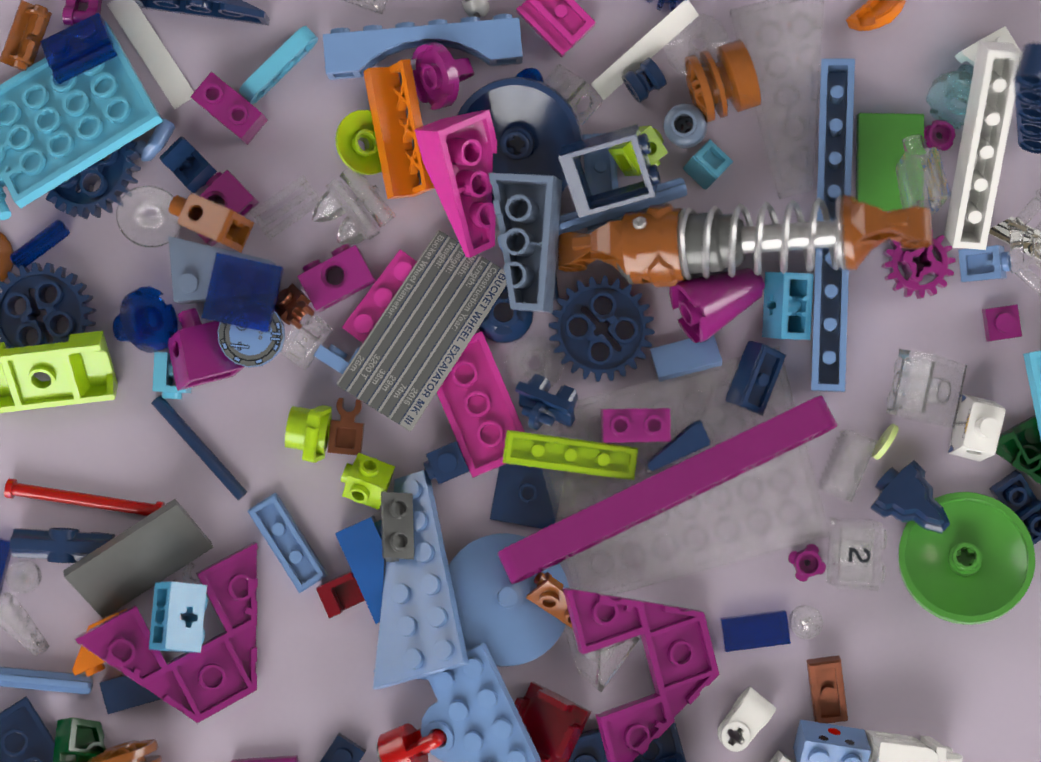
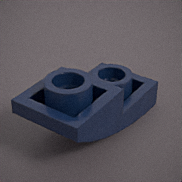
M1015 470L990 487L989 490L996 500L1008 506L1022 520L1034 545L1041 540V501L1036 498L1023 475Z

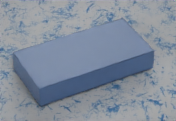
M714 335L701 343H694L690 339H685L650 349L659 382L722 366V358Z

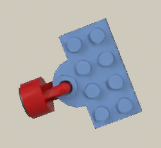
M485 642L466 650L469 664L427 676L438 701L427 709L422 718L420 729L417 730L413 725L406 723L381 734L377 742V753L380 762H428V753H431L442 762L542 761Z

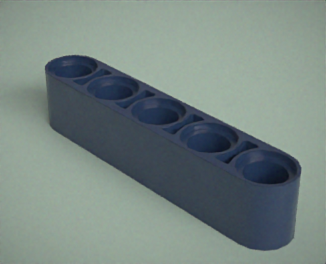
M1028 43L1023 48L1014 77L1018 145L1027 152L1041 154V43Z

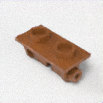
M23 0L20 1L0 57V62L21 71H26L28 67L34 64L52 13L48 12L47 8L38 4L32 5Z
M539 572L534 579L537 588L526 595V598L573 629L563 592L564 585L554 579L550 573L544 574Z

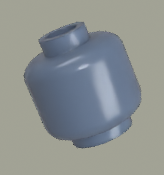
M683 103L676 105L668 111L664 118L663 128L665 135L672 144L679 148L697 146L703 141L707 133V123L704 114L698 107L692 104ZM686 122L691 123L693 126H687Z

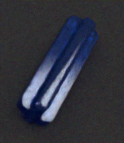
M61 220L54 221L10 255L12 263L18 269L21 265L27 267L70 234L68 227Z

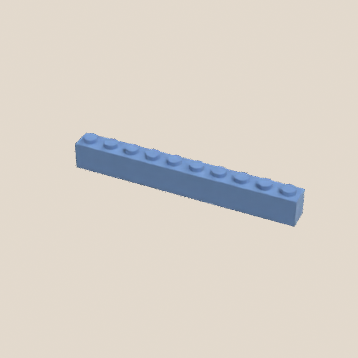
M821 59L817 198L819 197L825 202L830 220H836L837 198L839 196L843 198V195H851L855 59ZM819 206L817 221H824ZM829 248L815 249L811 391L845 392L849 270L847 268L843 270L839 267L836 271L832 268Z

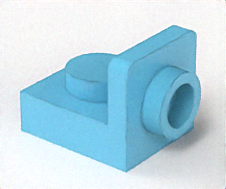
M154 352L152 391L162 392V398L182 399V393H191V388L178 391L176 386H173V379L175 378L170 353Z

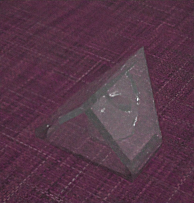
M568 625L564 628L578 673L600 692L604 690L640 639L638 636L583 655L579 652L574 630Z

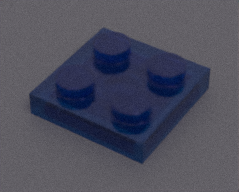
M216 252L202 318L270 333L284 268Z

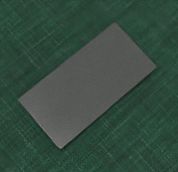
M173 499L63 570L64 578L104 619L155 586V582L163 581L211 550L213 545L211 540L179 502Z

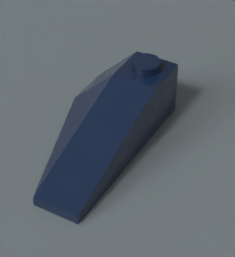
M134 0L143 9L269 25L270 21L265 11L243 0Z

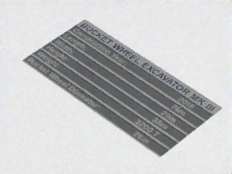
M438 230L336 385L405 429L412 431L507 285L504 269L479 254L471 258L466 257L458 241Z

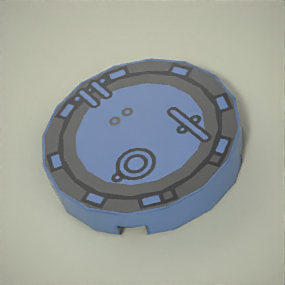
M256 301L240 302L229 308L221 318L218 328V341L225 356L235 364L245 367H259L272 361L281 352L285 341V328L278 313L270 306Z

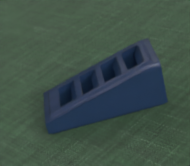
M701 420L692 422L675 436L671 442H668L645 463L646 469L654 471L709 446L711 441Z

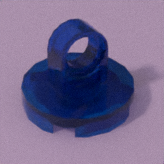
M150 286L135 289L123 298L120 305V314L116 316L113 322V334L117 340L131 342L139 350L147 353L167 349L168 339L178 331V320L172 304L166 305L160 297L163 293L158 289Z

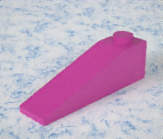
M490 110L442 118L415 129L422 161L465 256L471 258L494 247L496 215L494 204L492 203V185H490L489 173H493V153H497V139Z

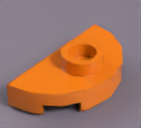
M869 0L850 15L846 22L849 28L857 31H870L883 27L897 17L906 1Z

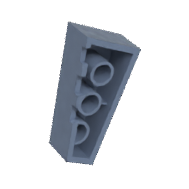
M489 173L490 185L493 187L495 200L493 201L494 210L499 224L500 247L503 249L505 261L504 271L510 308L519 311L553 313L563 181L555 176Z

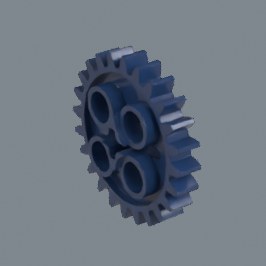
M135 140L130 141L114 151L109 159L104 160L103 158L70 178L67 182H63L47 192L48 195L45 199L55 204L56 209L62 212L66 211V214L72 217H76L78 214V216L88 219L91 213V215L101 218V208L110 214L113 213V202L123 206L124 203L120 196L123 193L130 196L133 194L127 187L128 184H138V180L132 177V172L141 170V167L133 163L134 160L141 157V154L132 150L137 145V142ZM101 180L100 187L94 191L95 183Z
M33 262L31 272L26 266L21 265L19 266L20 276L13 272H8L10 283L0 281V288L3 290L0 294V343L4 342L5 346H8L9 349L51 344L48 341V332L53 337L52 343L68 342L70 334L87 333L85 331L86 326L96 325L94 321L88 319V315L95 313L96 309L86 305V303L93 299V296L82 295L87 285L84 283L74 285L78 275L71 273L65 277L67 268L59 266L54 273V264L46 263L42 270L39 263ZM54 286L57 290V298L53 302L48 303L45 299L46 290ZM32 288L35 290V299L30 294ZM20 298H24L27 305L26 310L18 315L15 311V303ZM40 310L47 312V315L42 317L43 322L37 321V316L41 315ZM65 316L69 321V327L66 332L61 334L57 330L56 325L57 321ZM34 328L38 332V340L35 344L29 345L26 336L28 331Z
M606 275L603 276L601 284H596L595 279L591 276L589 278V286L585 287L579 280L577 281L578 291L576 293L569 288L565 290L569 298L567 301L561 298L557 299V303L562 309L561 311L553 310V313H551L554 317L558 318V322L548 324L549 328L557 330V334L549 337V341H559L560 345L553 350V353L564 352L565 356L561 364L563 365L571 361L573 363L571 368L572 374L581 368L583 369V379H586L590 372L595 375L596 382L600 381L602 373H606L609 381H613L614 371L617 370L622 377H625L626 365L634 370L638 368L634 361L635 357L643 360L646 359L641 348L652 347V344L645 340V336L655 334L654 330L646 328V324L653 321L654 317L644 316L643 312L650 305L644 304L640 306L638 304L643 294L638 293L632 297L629 294L632 289L631 284L621 289L619 288L620 278H617L613 285H608ZM599 297L607 298L612 304L611 312L606 315L597 313L594 309V301ZM581 307H587L598 323L607 322L609 324L606 331L621 346L620 352L613 348L603 334L599 336L594 335L593 332L596 326L581 311ZM577 318L584 320L587 324L586 334L574 336L569 330V323ZM620 322L631 324L633 327L632 337L626 340L619 338L615 331L616 325ZM602 343L607 346L609 355L606 360L596 361L593 359L591 347L594 344Z

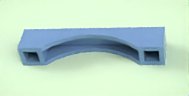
M498 14L493 16V20L480 21L479 17H464L460 19L459 23H447V20L436 19L429 21L428 25L415 26L413 22H402L396 24V28L383 29L381 25H368L363 27V31L350 32L349 28H334L330 30V34H323L325 70L329 80L363 77L364 70L372 68L388 56L433 42L471 54L489 66L523 64L519 17L513 18L512 14Z

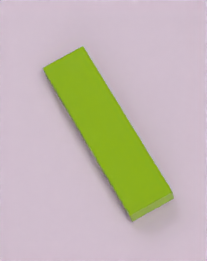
M507 430L502 463L634 481L638 448Z

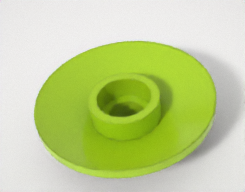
M357 110L348 114L339 123L335 136L336 148L340 158L350 169L357 173L374 175L382 172L371 111ZM358 140L364 143L365 150L360 148Z

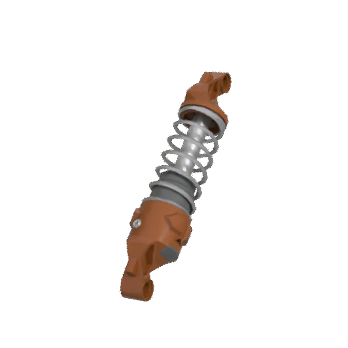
M843 195V198L839 196L836 200V220H830L825 202L818 197L812 205L810 222H804L799 204L791 200L786 206L783 224H779L773 206L765 202L759 210L757 225L753 226L750 213L742 204L735 208L733 214L726 215L715 205L708 213H696L689 207L687 209L674 208L671 204L650 205L646 211L626 212L621 220L608 222L590 234L577 232L560 234L558 236V269L565 272H580L586 270L587 265L598 259L614 266L630 284L653 283L656 288L675 287L679 281L690 280L693 274L703 273V277L708 279L711 272H722L725 268H728L729 275L733 278L735 268L744 262L746 253H752L754 273L757 276L761 273V252L774 251L778 253L780 272L783 274L787 271L789 250H803L806 270L811 272L814 268L815 249L829 248L833 269L837 271L841 267L843 270L846 268L847 270H857L871 250L888 239L900 242V246L907 249H920L931 246V210L926 207L912 206L887 212L872 205L860 203L853 195ZM819 206L824 221H817ZM792 208L795 210L798 223H790ZM766 209L769 212L772 225H763ZM740 210L744 215L746 227H744L743 221L739 218Z

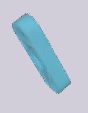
M307 26L297 30L242 84L239 89L240 94L250 104L259 101L316 45L318 37Z

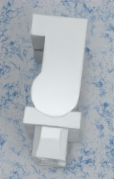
M865 730L871 748L868 762H962V755L953 753L952 748L943 746L930 736L921 735L919 741L917 738L908 735Z

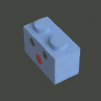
M800 720L793 746L796 762L869 761L871 748L864 729Z

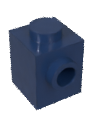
M457 441L427 453L428 461L423 462L429 479H436L438 484L469 472Z

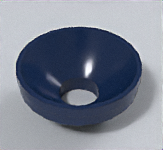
M506 285L478 328L486 338L497 343H510L520 339L529 330L533 320V312L514 309L511 320L507 322L496 320L493 313L496 305L499 303L510 304Z

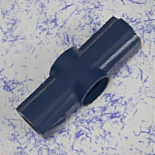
M15 528L10 539V550L12 557L41 558L53 563H76L113 539L115 534L79 532L80 529L49 528V530Z

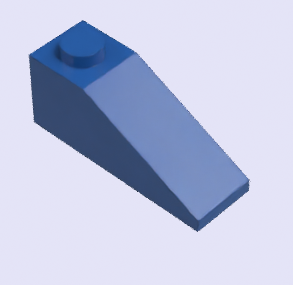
M373 515L336 532L335 535L373 620L377 624L380 623L386 558H382V521H377Z

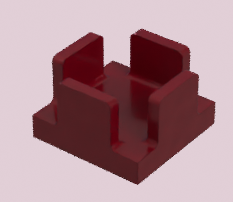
M531 682L525 696L517 697L514 702L542 762H568L591 711L536 682Z

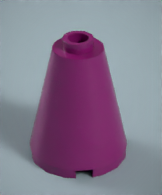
M744 268L735 270L733 278L729 275V272L712 274L708 279L702 276L679 281L676 284L677 286L670 287L669 295L673 310L679 308L682 318L677 320L680 327L692 342L701 343L707 341L759 300L763 295L762 290L765 288V284L760 274L757 276L752 269Z

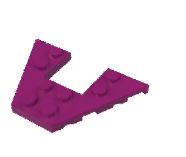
M253 542L196 573L201 585H207L206 595L225 630L223 633L204 642L201 646V652L184 653L166 663L160 651L149 650L150 631L136 605L74 638L76 643L82 645L196 723L205 720L257 690V543Z
M563 588L579 652L583 655L641 635L655 693L596 714L607 761L632 762L639 754L643 755L648 750L650 742L659 738L675 722L674 717L687 704L691 705L699 697L701 690L705 686H709L720 675L705 614L695 609Z

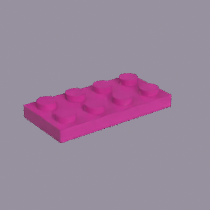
M481 331L474 334L437 391L472 478L507 464L502 463L507 430L525 432Z

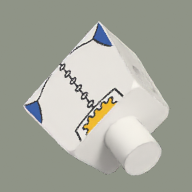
M962 394L947 454L975 461H982L993 456L997 449L1005 416V408L995 401Z

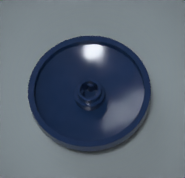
M510 77L488 83L466 100L457 115L490 110L497 139V153H493V173L555 176L563 181L562 192L565 190L568 184L558 155L561 146L581 141L582 131L573 108L559 92L547 84L534 79ZM492 187V203H493V201H495V200H494L493 187Z

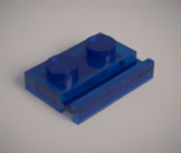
M99 13L40 41L49 67L52 69L53 78L58 84L118 56L113 47V41L106 23Z

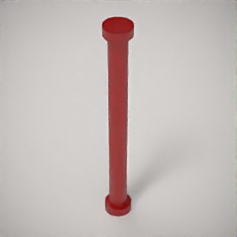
M11 478L6 481L4 488L5 498L13 499L14 496L143 516H149L165 505L164 502L160 501L152 504L17 483L16 479Z

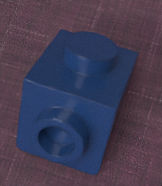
M182 136L159 158L193 194L205 186L208 180L217 172Z

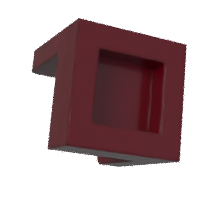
M352 571L327 581L316 588L329 618L365 601Z

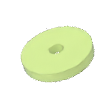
M891 424L876 443L872 451V457L876 460L880 459L891 446L899 430L897 425Z

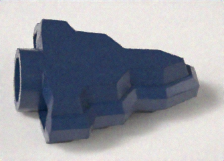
M915 460L910 462L900 472L891 467L876 484L875 488L881 493L870 509L883 518L893 516L902 523L914 521L923 529L943 533L950 525L944 508L933 499V487L924 478L926 471Z

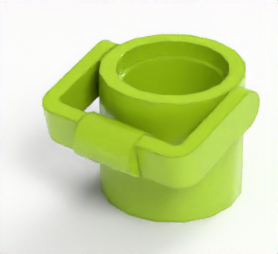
M321 405L308 409L292 406L286 425L285 447L303 450V461L316 463L325 459L329 443L332 407Z

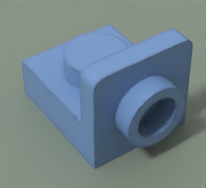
M986 246V250H958L961 282L1007 279V271H1011V256L1009 251L1005 252L1004 246Z
M332 344L328 349L320 345L313 356L343 374L360 349V346L349 362L345 361L348 354Z

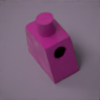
M196 308L187 309L178 314L182 329L178 330L168 339L170 358L178 391L233 377L245 367L235 364L223 353L218 341L220 321L202 324Z

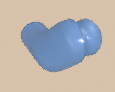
M162 119L163 122L157 125L148 143L143 140L137 141V145L133 150L141 154V161H152L165 147L175 129V125L172 122Z

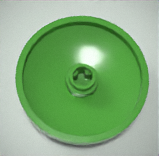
M955 492L934 498L944 508L950 525L943 533L923 529L914 521H909L906 524L898 549L899 571L906 589L913 599L930 614L956 624H982L1007 614L1026 594L1035 571V550L1026 526L1008 506L983 494Z

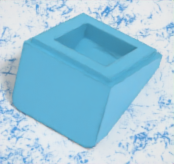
M709 140L686 163L683 169L706 190L733 163V160L715 143Z

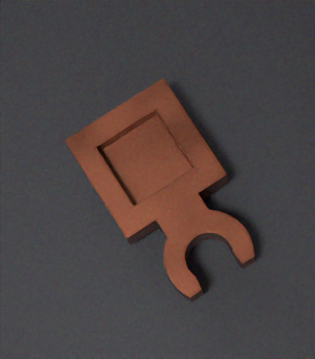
M293 283L288 288L280 291L274 303L270 306L287 325L292 324L297 329L302 328L300 321L306 314L314 315V310L308 305L311 301Z
M338 398L336 408L341 415L340 421L331 420L328 453L357 456L358 453L362 454L365 423H358L355 420L362 410V401L356 399L354 410L348 412L344 409V398Z

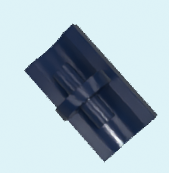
M534 374L527 384L519 381L515 388V391L519 393L518 404L523 408L521 414L529 417L528 426L533 430L540 429L543 423L552 426L554 421L571 427L575 421L574 408L578 400L577 391L564 385L560 387L556 395L548 393L551 388L550 381L539 374Z

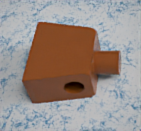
M193 193L187 199L176 195L169 205V213L179 217L177 224L240 253L254 226V222L237 212Z

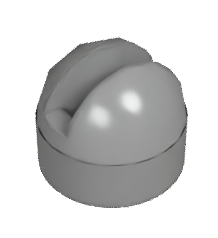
M489 0L461 1L469 17H480V15L484 17L489 12Z

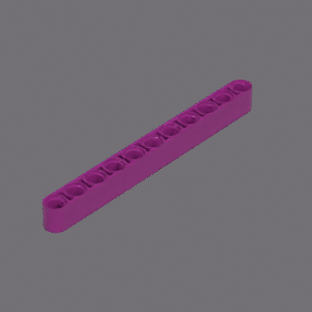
M823 396L814 397L500 550L497 555L511 584L519 583L833 430L838 424Z

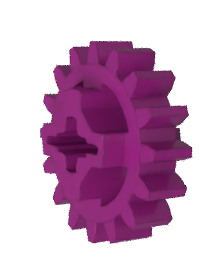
M943 235L935 239L932 237L931 246L914 249L912 252L908 250L903 251L900 242L892 239L889 241L893 250L886 249L883 251V255L888 257L889 261L881 264V268L890 270V273L884 279L885 281L894 279L896 283L893 285L892 290L897 291L904 288V297L906 298L910 297L915 291L917 299H922L925 296V290L930 296L937 294L936 286L945 288L948 285L943 278L954 275V272L948 269V265L956 262V259L947 257V253L953 248L951 245L942 246L941 243L945 238ZM932 249H933V250L935 251V253L937 254L938 261L935 259V257H934V255H933V253H932ZM920 257V263L924 264V267L916 270L917 264L912 262V260ZM898 265L901 266L905 274L904 277L901 275ZM924 275L935 276L927 284L919 285Z

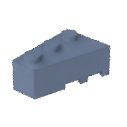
M168 236L174 302L193 304L240 300L244 297L252 299L277 296L276 264L272 261Z

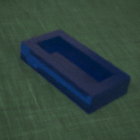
M786 610L720 618L725 652L791 644Z

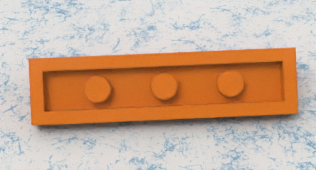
M402 59L390 67H373L364 70L363 74L387 199L415 197L434 189V185L422 161L415 134V129L422 127L423 123L411 60ZM399 72H401L402 85L400 83ZM406 107L408 108V113H409V114H408V118H407V115H406ZM412 139H414L415 144L414 150L412 146ZM418 171H420L422 184L419 183Z

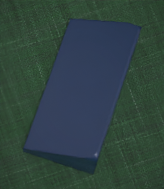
M748 341L725 401L763 416L786 354L763 343Z

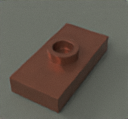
M840 656L807 659L814 722L828 724L848 721Z

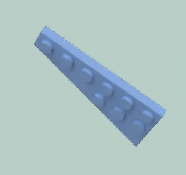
M426 470L397 478L394 481L393 492L412 493L414 559H399L398 562H386L373 689L379 690L469 664L432 483Z

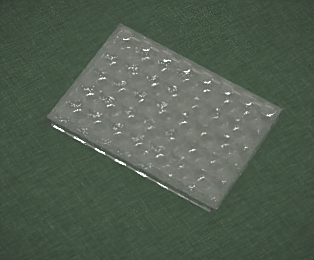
M780 346L773 348L781 352ZM741 357L722 361L720 366L661 381L655 379L577 400L574 408L575 421L571 427L554 421L552 426L543 423L540 429H531V432L534 434L602 443L600 409L670 408L671 440L692 422L701 420L711 441L709 446L654 471L647 470L645 463L668 442L608 443L638 448L634 481L541 468L556 523L796 407L785 364L783 363L763 416L725 401ZM805 443L567 559L566 562L573 588L616 595L831 536L807 445Z

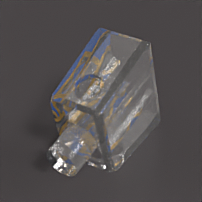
M922 135L908 136L902 139L905 153L896 165L902 209L912 206L926 207L931 210V214H936L951 195L939 150L935 147L925 149Z

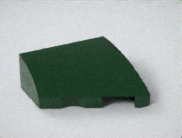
M1036 415L1001 433L995 453L1041 485V439Z
M74 717L57 720L53 762H87L90 758L101 754L107 749L104 745V732L101 722Z

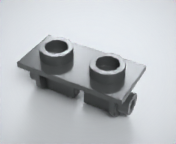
M381 492L382 558H386V562H398L399 559L413 560L412 493Z

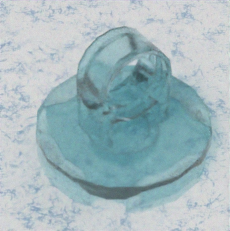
M961 65L956 71L944 73L933 81L926 101L931 107L930 114L935 120L946 121L954 129H960L961 125H964L974 70L973 66Z

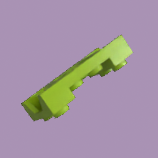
M103 331L70 334L68 342L6 349L4 342L0 343V413L115 400L118 382ZM44 372L51 379L49 381H40L34 374Z

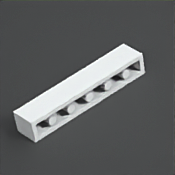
M978 42L944 236L953 248L986 250L1015 99L1014 77L1022 55V51L1013 43Z

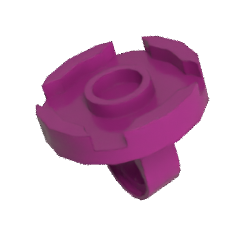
M436 42L418 46L412 55V59H416V70H413L417 96L423 104L429 103L432 106L430 108L432 110L452 106L458 96L459 82L465 81L475 74L469 58L454 60L450 51L444 45Z

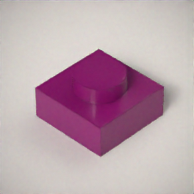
M1018 304L982 310L986 342L1022 337Z

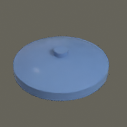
M509 533L481 537L461 549L449 563L465 648L468 650L485 642L497 667L518 666L540 657L556 643L566 626L565 623L526 598V595L537 588V585L534 583L536 575L519 583L511 584L497 553L526 537ZM560 564L542 571L544 574L550 573L554 579L564 585L563 588H569L567 577Z

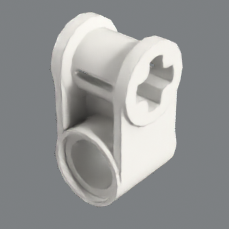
M748 687L739 696L730 712L720 723L717 729L720 742L730 751L739 752L744 750L756 734L772 718L776 707L752 687ZM730 728L735 731L738 729V733L741 736L740 739L736 741L732 738L729 741L728 730Z

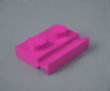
M526 0L521 6L516 8V12L561 58L596 24L574 0Z

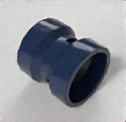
M649 57L640 63V68L635 71L630 70L622 76L626 88L638 103L647 99L651 91L660 90L667 85L663 73Z

